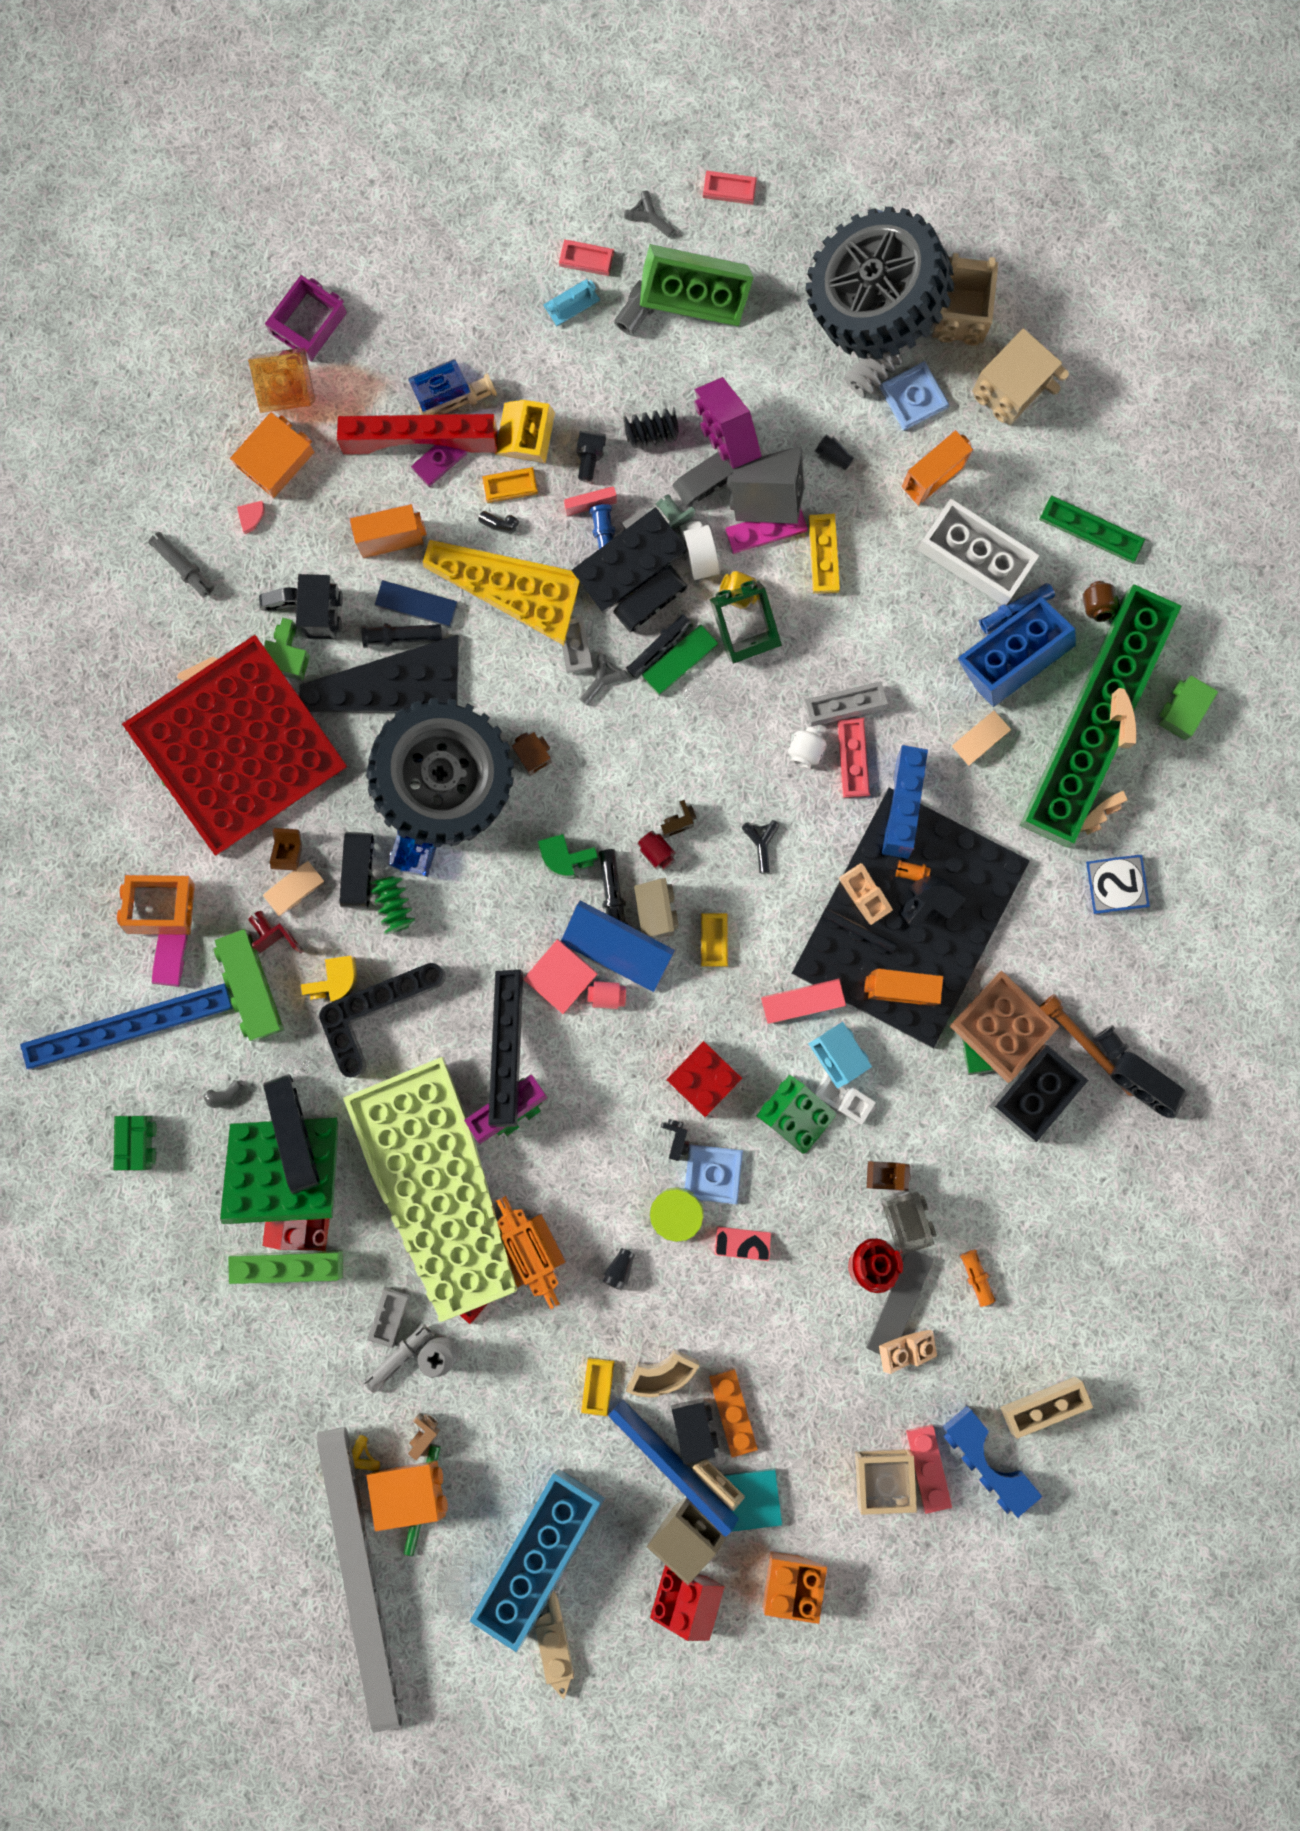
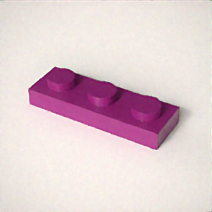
M532 1074L519 1082L518 1118L548 1098ZM489 1103L464 1120L479 1144H482L505 1128H491L488 1125Z

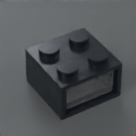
M298 574L297 629L305 639L336 640L337 632H341L342 620L341 616H338V607H342L343 593L339 591L338 584L334 582L330 575Z

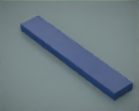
M622 1399L608 1415L611 1420L726 1537L733 1530L739 1518L687 1464H683V1460Z

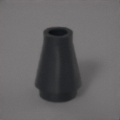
M827 434L814 451L819 455L818 458L839 466L844 470L848 468L854 459L834 436L830 437Z
M620 1248L617 1256L603 1273L605 1277L602 1282L622 1291L624 1285H628L635 1254Z

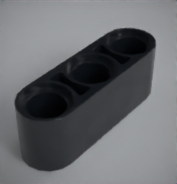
M669 565L622 601L613 610V613L631 633L636 630L635 627L638 624L641 626L654 616L658 608L661 610L674 600L678 592L683 593L688 585L676 570Z
M345 832L339 898L341 908L368 909L369 907L367 896H370L371 887L369 885L371 883L369 869L372 870L373 849L371 848V843H374L373 833Z
M1123 1052L1110 1074L1111 1079L1116 1084L1166 1118L1172 1119L1177 1116L1187 1096V1092L1180 1085L1131 1052Z

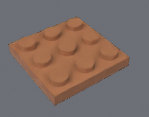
M1001 970L953 1021L950 1027L1009 1083L1059 1028V1025L1047 1016Z

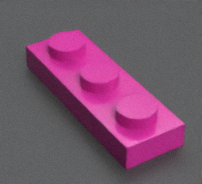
M801 509L798 523L742 522L725 528L733 554L805 533L808 530Z

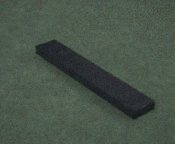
M521 969L495 971L488 1125L491 1128L514 1127L518 1123L523 971Z

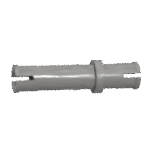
M422 1323L406 1340L403 1339L399 1343L400 1346L363 1380V1383L366 1384L365 1386L372 1393H376L411 1357L414 1359L418 1355L421 1347L434 1337L432 1331Z

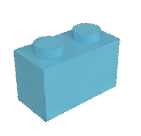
M844 1022L837 1024L808 1043L837 1089L848 1084L872 1067L868 1061L867 1054L860 1049L852 1031L845 1026Z

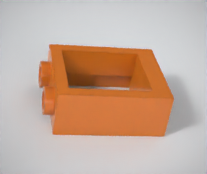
M955 430L908 470L901 487L918 506L965 467L973 451L969 439L963 434L960 435Z
M125 875L124 884H121L119 892L122 907L117 912L118 925L126 934L191 935L194 882L190 876ZM135 887L177 888L174 920L132 919Z
M876 969L869 976H866L865 992H869L868 999L934 1006L941 1003L943 976Z

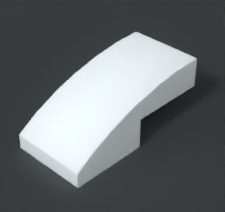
M827 1073L814 1092L822 1101L860 1125L864 1123L876 1103L847 1084L837 1089Z

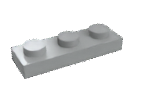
M880 681L805 699V707L811 727L888 709V701Z

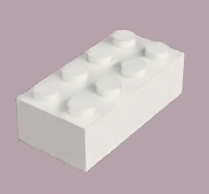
M953 499L949 500L918 548L919 552L1001 605H1007L1040 556Z

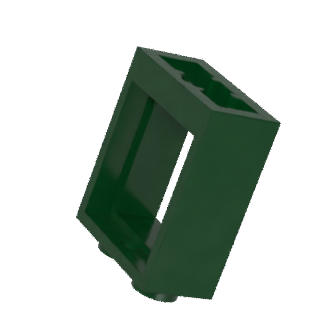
M751 580L744 582L740 585L741 588L732 591L729 589L722 590L716 593V597L709 599L727 657L733 664L782 646L766 589L759 581ZM756 595L767 631L732 644L721 607Z

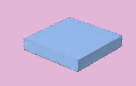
M925 361L881 383L879 386L903 431L950 406Z
M689 1144L685 1189L694 1193L693 1195L699 1200L737 1204L743 1150Z

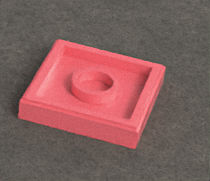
M557 939L523 980L564 1014L599 973L561 940Z

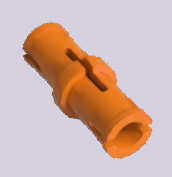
M974 1249L961 1254L960 1258L969 1276L967 1278L968 1284L972 1285L979 1306L984 1307L994 1303L996 1298L987 1280L989 1275L983 1270L977 1250Z

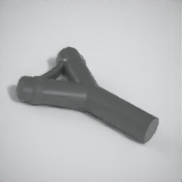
M647 190L642 191L640 201L632 209L625 210L624 218L630 221L650 222L669 238L675 229L655 213L650 192ZM643 202L645 211H637Z
M598 654L596 660V679L579 699L586 706L604 685L628 678L626 670L620 671L614 668L607 661L605 654ZM606 664L615 672L606 675Z

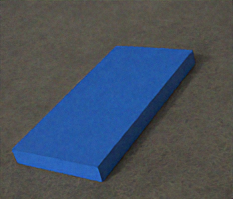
M581 900L578 902L561 939L572 950L652 992L655 991L675 952L674 949Z

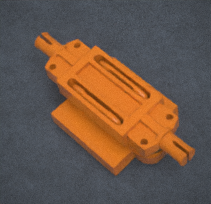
M507 1196L498 1199L496 1202L503 1216L497 1223L503 1233L501 1238L504 1242L517 1288L528 1284L534 1296L544 1295L550 1309H553L555 1306L557 1307L560 1303L553 1289L559 1284L554 1270L556 1267L566 1263V1260L542 1213L528 1220L523 1209H512Z

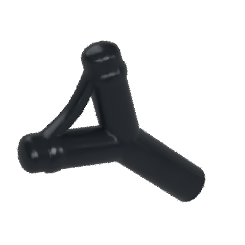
M775 820L763 826H754L749 822L742 825L744 833L757 846L759 873L770 872L768 844L780 826ZM767 828L762 837L755 830Z

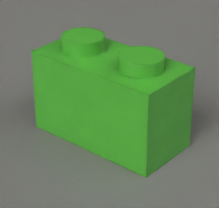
M1189 676L1184 681L1179 680L1172 691V694L1175 695L1171 703L1166 702L1159 712V716L1162 718L1158 725L1181 739L1187 740L1194 734L1218 691L1193 676Z

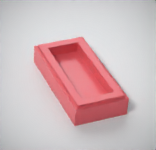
M706 170L703 198L753 205L757 177Z
M564 239L559 266L609 276L614 249Z
M612 486L567 498L564 500L566 514L571 516L589 511V508L593 506L616 504L617 495L615 488Z

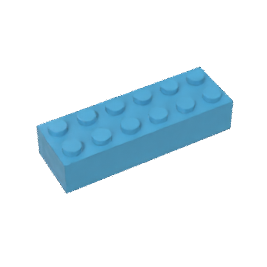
M560 1469L555 1471L469 1622L517 1652L536 1623L604 1502L605 1497Z

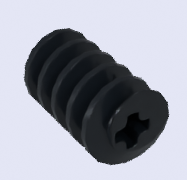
M673 407L672 415L667 408H664L662 417H660L657 410H654L651 419L647 412L642 413L641 421L636 414H633L631 423L626 416H623L626 439L634 449L637 448L638 440L641 441L644 447L647 446L648 438L652 440L654 445L657 444L658 436H661L664 443L667 442L668 434H671L674 441L677 440L679 428L675 407Z

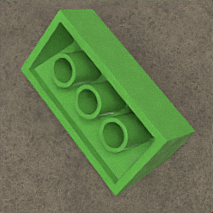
M649 244L642 273L640 306L739 326L754 277L749 266L746 264Z

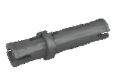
M161 532L155 533L158 539L153 535L151 536L148 543L181 575V579L185 583H189L202 598L208 596L205 592L206 590L209 594L212 593L214 585L200 573V568L196 564H191Z

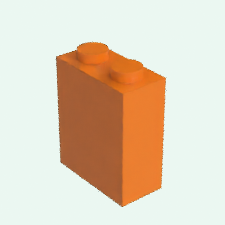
M270 412L235 451L230 460L236 468L271 497L275 498L315 452L310 445L312 441L307 435L301 431L297 434L291 429L293 425L284 416L280 415L277 417Z
M412 504L350 518L354 541L363 558L423 545L422 536L427 535L420 512L415 513Z
M437 1460L388 1468L367 1474L375 1531L437 1522L446 1517L448 1502L446 1496L442 1493L443 1471L441 1467H438Z

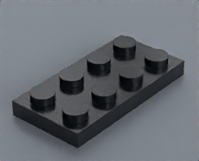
M655 507L571 571L604 614L687 552V548Z

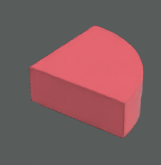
M263 501L237 507L244 534L253 531L262 519L265 510Z

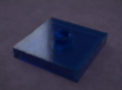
M455 359L408 378L422 412L471 392Z

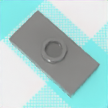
M384 1287L367 1339L368 1341L390 1348L395 1347L410 1300V1294Z

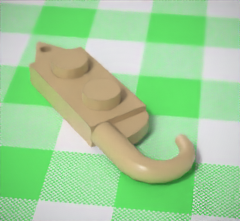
M553 1591L548 1599L550 1612L539 1617L535 1629L546 1684H551L562 1699H565L570 1680L574 1679L575 1675L559 1600L555 1591Z

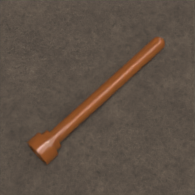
M1055 994L1048 997L1039 1006L1042 1011L1051 1018L1055 1017L1110 1076L1115 1065L1063 1011L1062 1001ZM1123 1089L1124 1092H1125L1127 1095L1133 1096V1095L1130 1094L1128 1091H1126L1125 1089Z

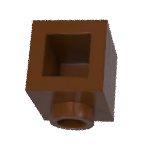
M526 732L514 740L515 744L512 745V748L529 776L552 763L547 753L550 747L543 736L538 738L535 732L531 734Z

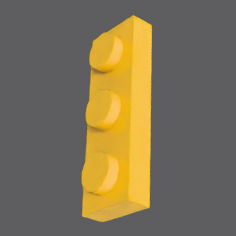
M835 514L809 515L813 594L839 593Z

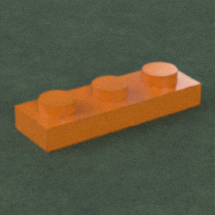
M735 1369L709 1376L731 1457L757 1451L756 1441Z

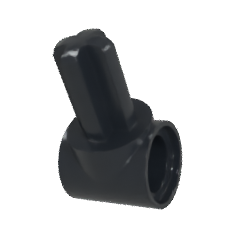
M580 430L577 443V454L581 458L578 474L580 481L586 483L593 481L596 461H599L604 455L603 446L606 444V434Z

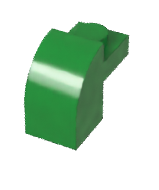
M564 834L538 841L546 867L558 877L576 878L573 867L578 866L579 870L593 867V862L598 861L595 847L569 854Z

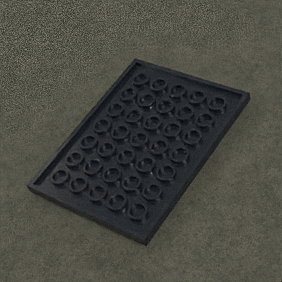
M889 787L843 874L858 864H863L875 885L881 889L893 911L870 925L840 881L826 907L897 944L894 952L890 953L821 916L791 974L811 985L840 979L847 1004L934 1048L1030 860L920 804L914 849L909 858L882 854L885 830L894 789ZM899 860L920 866L926 864V867L931 868L929 876L944 878L959 888L966 899L950 919L932 909L917 929L907 923L901 913L907 901L915 897L910 886L916 881L895 877L897 869L908 872L907 869L898 868ZM876 969L943 976L941 1003L927 1006L868 999L869 992H865L866 976H869Z

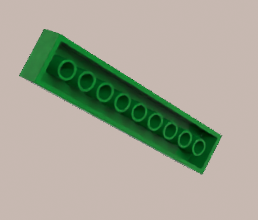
M1135 584L1125 592L1120 608L1113 618L1019 826L1066 848L1075 844L1119 745L1121 721L1110 720L1112 694L1119 688L1125 689L1133 712L1135 711L1180 612L1181 605Z

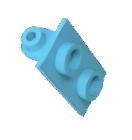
M585 279L543 304L557 327L599 302L600 298L594 291L596 287L593 281Z

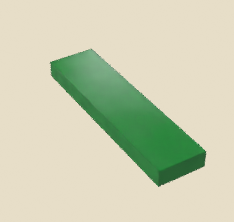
M1053 495L1049 497L1039 518L1040 521L1132 564L1136 561L1146 540Z

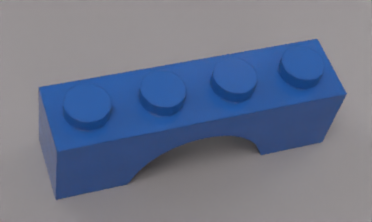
M902 745L896 759L893 778V800L885 830L882 854L908 859L914 849L928 749Z
M968 1406L964 1407L942 1426L947 1432L943 1437L953 1449L959 1447L965 1455L961 1459L971 1471L977 1468L982 1475L979 1481L989 1493L995 1490L1000 1497L997 1503L1007 1515L1012 1511L1019 1518L1043 1497L1021 1470L1000 1472L987 1464L984 1456V1442L989 1431Z

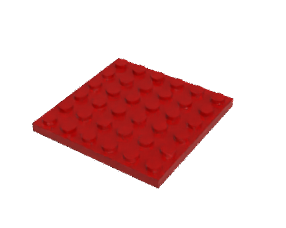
M256 634L122 723L125 730L215 856L348 767Z

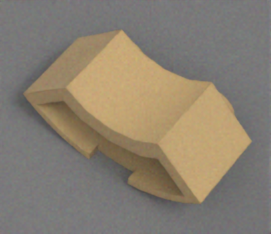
M674 1349L668 1358L659 1363L645 1364L638 1362L626 1386V1392L640 1397H659L660 1395L678 1390L696 1373L700 1366L699 1361Z

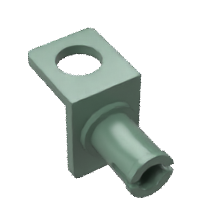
M669 494L664 496L665 500L661 498L656 503L657 507L660 508L669 520L668 524L674 531L679 528V525H683L695 517V508L693 506L681 512Z

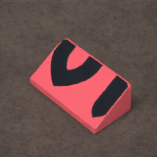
M717 1226L714 1254L769 1261L771 1232Z

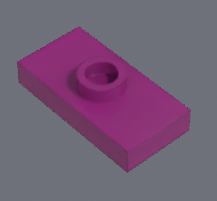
M434 445L411 468L430 487L466 456L467 451L448 446Z

